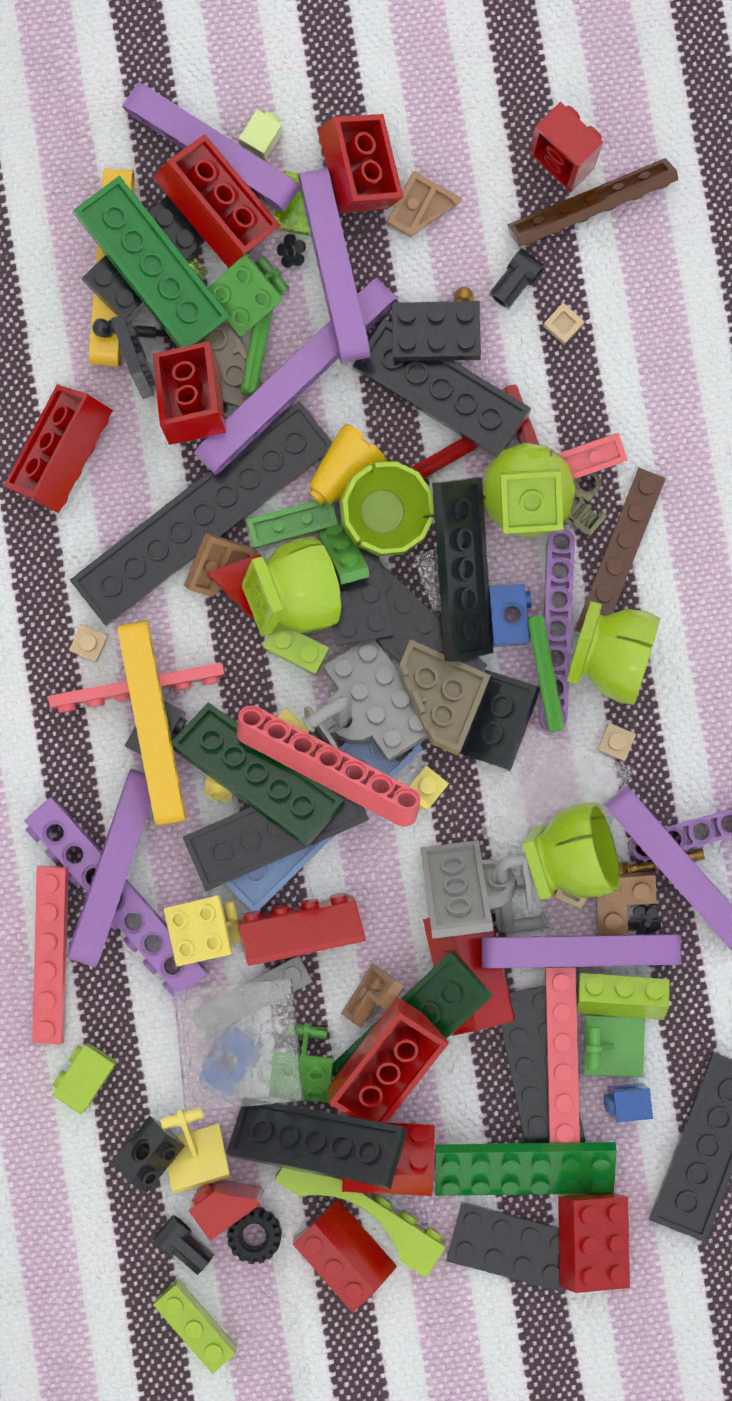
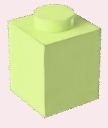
M256 110L239 138L240 146L266 161L283 134L282 124L279 123L280 119L271 112L266 111L263 113Z

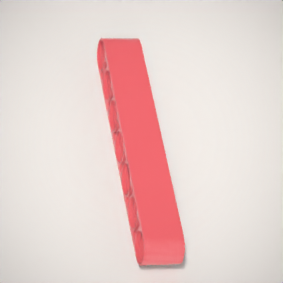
M246 706L240 710L238 714L237 737L242 743L326 786L330 790L396 825L407 827L415 823L421 798L419 793L413 788L259 707Z

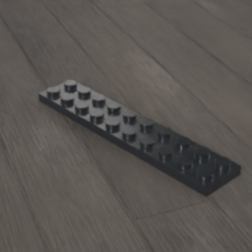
M300 401L275 419L221 472L216 475L211 470L72 577L70 582L107 627L192 561L197 555L205 533L219 537L224 536L324 458L332 441Z

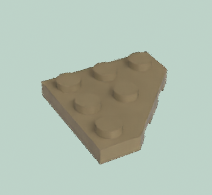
M226 320L198 343L210 341L218 360L223 403L239 408L250 397L241 393L247 352L234 328ZM261 380L259 381L258 389L263 385Z
M410 639L397 667L430 744L458 756L491 675L460 661L447 662L444 659V654Z

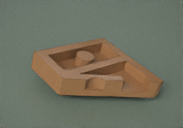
M413 171L402 191L404 198L395 204L385 224L411 238L458 205L462 198Z
M205 533L184 586L188 590L213 597L222 588L215 581H211L206 573L254 556L258 551L251 546Z

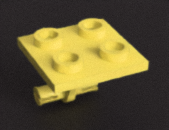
M220 895L163 908L176 966L233 954L227 927H229L232 944L241 942L237 919L240 918H238L235 901L223 903L227 921Z
M201 1106L188 1111L181 1109L175 1115L160 1118L163 1130L181 1126L184 1134L177 1137L185 1147L168 1166L173 1194L231 1177L220 1124L195 1131L192 1130L189 1124L190 1122L204 1119Z

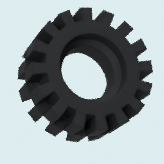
M260 1207V1209L255 1208L229 1227L227 1243L232 1249V1254L234 1256L237 1255L240 1261H248V1264L259 1262L260 1264L264 1263V1260L272 1258L273 1254L277 1252L281 1242L282 1230L279 1220L274 1217L271 1211L267 1212L263 1207ZM250 1224L262 1226L266 1232L264 1243L259 1246L248 1245L243 1238L244 1229Z

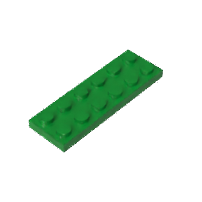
M120 175L73 210L72 213L178 348L198 343L228 320L230 316Z
M616 1142L435 1144V1196L614 1193Z

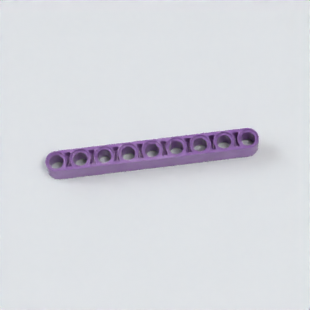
M378 278L373 279L357 294L366 332L392 308V303L398 299ZM331 321L320 329L225 420L227 433L209 436L198 446L194 454L215 475L221 472L339 359Z

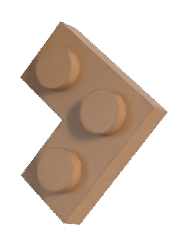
M654 872L620 874L618 891L606 896L596 897L598 935L628 933L627 905L657 903L656 875Z
M372 963L341 1014L352 1023L362 1027L363 1023L371 1017L375 1004L387 1010L394 1000L400 997L404 985Z

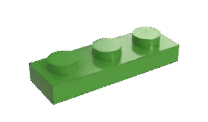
M316 501L246 519L254 549L325 530L332 525H339L333 503L328 505L324 502L320 505Z
M332 525L325 530L318 531L319 540L324 545L333 562L341 585L370 577L368 566L359 548L353 543L342 525Z

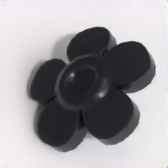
M293 234L286 235L284 243H280L277 246L278 255L283 256L281 259L282 265L290 268L293 264L301 266L304 263V256L300 253L306 250L305 242L302 240L296 241V237Z
M639 905L633 909L632 913L636 918L633 917L628 920V928L631 931L637 930V935H648L649 929L653 932H657L660 929L661 923L655 919L659 912L655 907L649 906L645 910Z

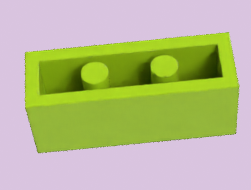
M580 973L576 984L577 1014L664 1020L669 1009V979Z
M179 1278L156 1298L153 1306L212 1374L235 1354L237 1345Z

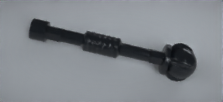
M99 318L92 325V330L98 337L111 338L113 334H116L112 320L107 321L106 319ZM141 325L134 327L138 337L155 338L157 336L171 339L165 330L156 329V327Z

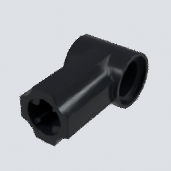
M521 248L512 258L506 268L507 271L492 288L489 295L499 305L510 309L524 289L534 283L545 265Z
M172 1215L153 1237L154 1242L162 1250L171 1256L175 1255L197 1275L215 1255L192 1234V1230L188 1225L175 1215Z

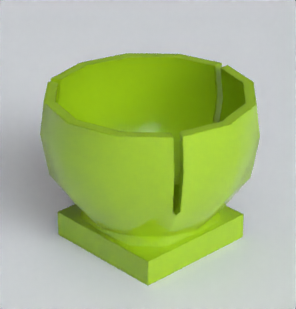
M523 443L503 450L486 468L482 484L483 502L488 517L503 529V534L530 539L553 533V531L563 530V522L571 513L576 492V484L570 465L553 449L550 448L549 450L547 446Z
M397 461L372 462V465L367 464L349 478L340 498L341 523L353 543H357V547L377 556L405 554L422 542L434 520V518L429 517L434 516L433 494L418 471Z
M315 537L298 538L276 549L266 563L263 557L252 559L241 586L261 637L273 634L277 625L298 633L319 632L338 623L341 613L340 588L333 562L322 542Z
M591 601L579 636L567 682L578 685L580 677L585 675L602 695L618 703L634 705L661 617L647 611L625 609L603 616L600 614L602 604Z
M597 802L575 804L559 811L546 827L545 824L533 827L522 843L540 900L552 897L555 890H561L578 898L601 897L619 890L620 871L618 855L608 821Z

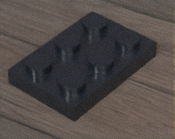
M480 301L392 303L393 362L481 360Z
M361 551V554L368 566L370 577L342 585L338 579L341 613L338 623L332 626L336 647L394 636L379 556L368 551Z
M485 669L484 672L491 676L459 754L511 771L541 689L536 685Z

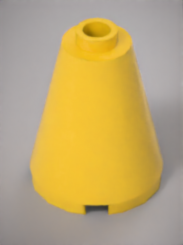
M347 423L339 429L308 485L311 489L309 495L320 505L324 502L331 505L341 498L349 478L367 464L372 465V462L387 461L384 454L373 442L369 444L363 439L364 434Z

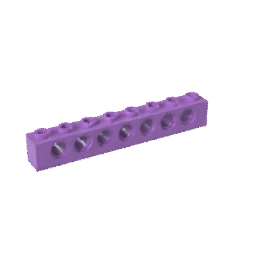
M50 797L24 820L28 825L25 830L36 842L41 839L48 847L45 853L55 864L61 862L64 867H69V880L75 886L80 884L87 891L84 895L86 898L91 885L88 880V874L97 867L102 851L54 797ZM56 824L60 825L64 831V835L59 841H53L49 835L51 827ZM78 846L83 851V858L79 863L75 864L69 859V851L71 848ZM126 879L121 893L123 900L116 909L111 928L114 930L119 928L126 936L123 939L126 945L134 953L139 950L146 958L142 962L154 975L158 972L165 981L162 983L164 988L173 997L178 994L182 998L210 972L200 961L182 965L180 972L176 974L170 973L167 970L166 962L168 958L174 957L167 924ZM132 912L138 913L142 918V925L136 930L130 928L127 924V918ZM150 935L160 937L162 946L159 951L154 952L147 947L146 941Z

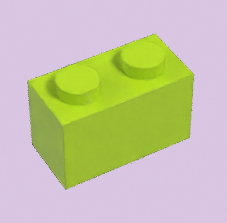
M280 625L276 626L273 634L268 636L263 646L264 650L314 676H317L330 651L329 647Z
M89 1042L83 1048L79 1045L69 1058V1061L72 1062L71 1067L67 1073L62 1070L52 1084L56 1088L52 1096L81 1115L87 1110L117 1064L116 1060Z

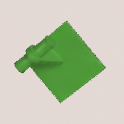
M245 254L208 287L230 316L227 321L240 337L284 300L281 295L290 288L279 275L281 273L279 269H274L265 256H262L254 263L249 255Z
M585 1015L583 1075L643 1078L645 1019Z
M306 1022L304 1025L286 1024L285 1036L303 1037L301 1055L273 1052L270 1096L313 1102H329L328 1086L331 1084L333 1058L306 1055L309 1038L327 1040L328 1027L310 1026V1023Z

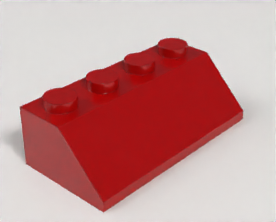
M206 134L169 159L153 177L228 268L233 266L245 254H249L281 226Z
M57 384L3 486L47 509L59 513L66 504L68 495L75 482L81 476L82 469L89 455L94 451L95 444L102 430L107 426L113 410L89 394Z
M347 893L333 894L330 896V900L321 902L318 899H308L302 901L301 906L290 908L289 905L276 906L272 908V912L260 914V911H251L243 914V918L237 919L243 954L248 966L366 941L356 900L352 895L348 896Z
M430 917L423 919L433 967L454 950L493 994V997L451 1036L475 1032L515 1021L504 968H482L481 937H496L494 925L493 931L433 939Z
M397 997L328 1086L329 1104L349 1117L387 1123L449 1044L448 1040L421 1011Z

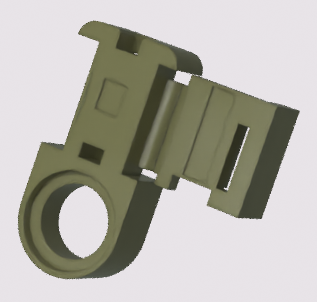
M596 472L585 475L592 477L596 484L595 488L589 492L582 490L579 486V480L582 477L574 479L576 492L572 510L563 522L565 525H570L572 521L569 519L571 518L574 521L573 525L589 538L607 517L606 514L602 513L597 515L590 509L592 505H587L601 486L600 476Z

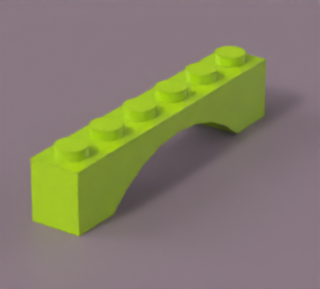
M282 1167L275 1177L276 1182L298 1196H333L347 1200L366 1210L388 1232L397 1248L401 1262L427 1278L446 1247L445 1242L441 1240L443 1238L442 1234L429 1226L426 1230L416 1224L418 1219L404 1210L401 1214L391 1208L393 1203L380 1194L375 1198L369 1193L342 1192V1179Z

